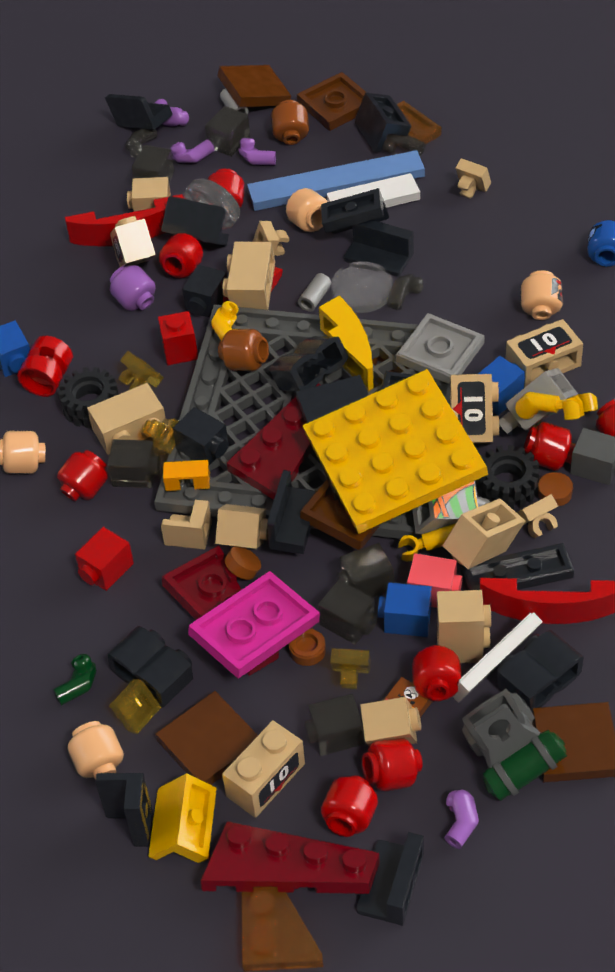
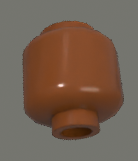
M285 100L272 110V133L277 140L288 145H294L308 135V113L302 104L294 100Z
M232 329L220 341L218 355L229 370L256 371L266 362L269 355V346L266 338L258 330Z

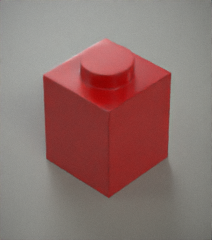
M189 311L159 316L158 322L167 366L197 360L196 339Z
M102 527L75 553L80 577L87 584H96L105 591L134 564L130 543L105 527Z

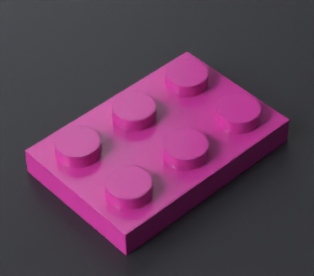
M269 571L191 623L188 635L239 679L319 622L320 612Z

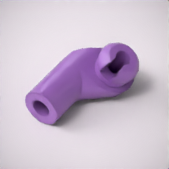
M159 99L155 102L156 104H167L164 99ZM170 107L173 115L162 124L169 127L185 126L189 121V114L187 111H182L181 108Z
M242 138L239 141V154L252 165H276V151H260L254 148L255 140L253 138Z
M209 140L203 141L192 149H186L185 144L182 142H178L170 148V152L173 154L172 159L177 163H197L215 150L212 142Z
M463 789L451 791L446 798V805L450 806V811L454 812L456 821L444 838L449 845L456 849H461L479 822L474 797Z

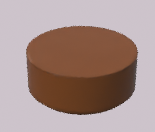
M551 472L545 474L539 480L538 497L540 500L552 494L557 505L562 506L567 504L572 498L573 483L565 474Z
M232 547L225 557V564L228 570L241 579L251 580L261 569L259 558L244 547Z
M308 629L289 643V652L292 660L302 666H312L319 663L326 653L323 635L317 630Z

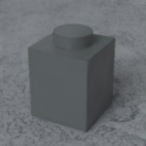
M583 428L572 452L570 474L610 485L615 474V436Z

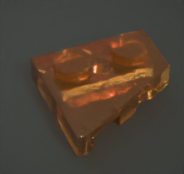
M254 887L253 892H242V957L244 972L323 967L322 953L287 893L278 892L277 887Z

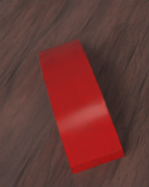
M183 194L173 196L184 199ZM168 197L154 199L155 208L96 219L94 211L67 216L65 221L70 243L98 247L113 246L110 233L114 229L115 224L119 220L135 216L137 221L145 219L150 238L164 234L166 232H162L161 229Z
M480 578L483 605H490L491 611L509 618L522 621L526 616L534 612L543 621L542 624H570L591 621L615 613V581L591 580L589 592L520 591L517 590V578Z

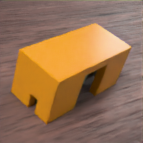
M208 460L164 462L163 481L165 491L181 490V479L182 483H184V479H190L191 483L194 484V489H210Z

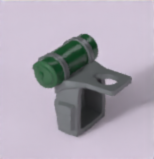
M507 689L486 700L462 718L464 723L462 731L470 748L477 756L483 755L489 767L483 773L485 787L488 793L499 801H502L510 794L515 796L519 793L518 790L548 770L558 767L556 763L567 757L564 741L550 730L540 733L532 724L535 717L525 701L517 693H510Z

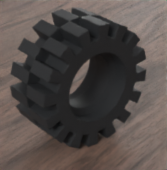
M88 367L82 368L83 373L80 374L77 370L72 371L73 377L71 378L67 375L64 377V383L59 385L60 391H58L63 414L70 423L74 420L75 426L80 427L82 422H84L85 428H91L87 407L119 395L114 376H109V372L105 369L100 373L98 367H93L92 372H89ZM88 394H99V396L93 400H79L81 397Z
M501 445L496 446V453L490 449L486 451V457L481 456L488 470V475L477 480V490H479L481 498L486 497L490 502L500 498L513 510L514 504H518L519 508L525 507L526 501L531 503L534 500V495H537L540 469L538 461H534V455L531 452L525 456V449L522 447L518 451H514V445H508V450H503ZM501 473H513L521 479L514 482H504L495 476Z

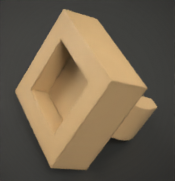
M461 158L456 166L459 178L457 186L462 189L460 195L471 199L476 189L487 192L491 184L487 167Z
M259 221L253 242H272L274 256H280L285 254V250L280 242H289V237L284 230L275 231L271 221Z
M552 494L516 512L525 520L524 524L528 523V532L534 539L543 535L539 529V521H543L549 531L558 527L556 518L552 514L547 513L558 507Z

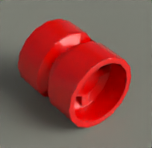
M47 335L38 337L30 349L28 357L24 360L18 371L19 383L27 391L37 396H52L55 394L63 375L72 362V350L66 343L56 337Z

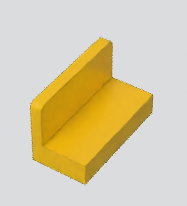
M187 773L159 787L151 833L149 858L158 860L172 852L197 863L209 858L216 787Z

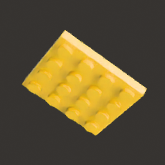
M428 369L303 425L309 442L358 534L488 475L486 464Z

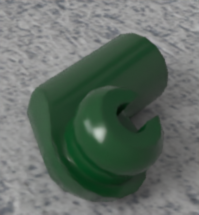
M80 654L73 658L72 666L75 670L73 671L72 679L53 689L61 706L87 693L91 689L97 670L95 663L91 662L89 655Z

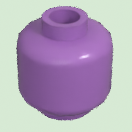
M123 265L112 274L110 278V293L124 309L128 311H134L138 308L144 310L153 303L156 285L141 267L137 265Z

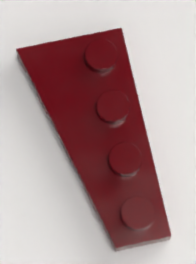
M296 397L227 462L228 472L273 500L283 470L291 471V482H293L304 457H308L313 449L303 428V425L306 423Z
M219 545L162 576V586L195 620L242 590L237 582V576L232 574L226 567L224 553ZM279 651L247 674L250 676L279 658Z
M227 821L202 876L201 888L202 891H216L217 886H236V892H253L254 887H277L278 892L294 893V890L300 887H311L315 889L316 893L369 894L380 864L379 853Z

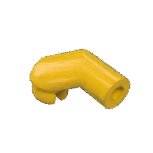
M225 301L222 307L216 311L211 321L212 328L221 341L224 335L229 330H232V326L237 319L236 314L239 308L232 301Z

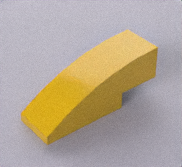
M339 295L319 307L320 330L329 337L340 338L349 356L342 367L352 376L361 375L366 390L369 392L374 388L372 352L368 337L352 308Z

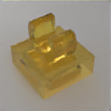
M127 351L120 360L129 369L121 373L119 380L129 385L135 378L134 383L129 388L130 390L146 382L157 387L164 378L147 362L130 351Z
M175 418L163 419L162 423L154 419L152 421L147 420L141 432L153 438L149 449L159 455L171 454L176 445L173 427L179 421Z
M332 648L330 663L333 671L341 672L343 689H357L358 673H370L371 657L369 651Z
M133 679L109 705L127 730L136 734L142 730L161 708L145 683L137 679Z

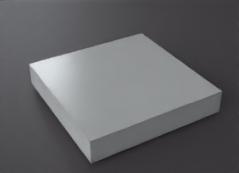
M427 313L397 352L396 363L418 372L428 369L433 378L450 384V376L462 375L481 349L485 341V335Z

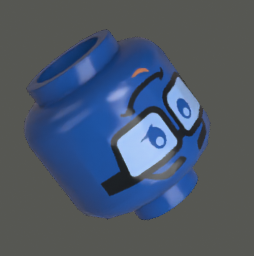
M612 220L596 223L588 235V256L592 261L601 266L615 265V221Z

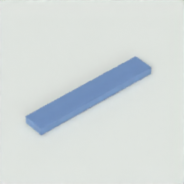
M415 150L247 184L253 209L257 211L287 205L288 199L299 189H312L322 197H327L329 192L409 173L412 174L414 179L425 177V168L418 151Z

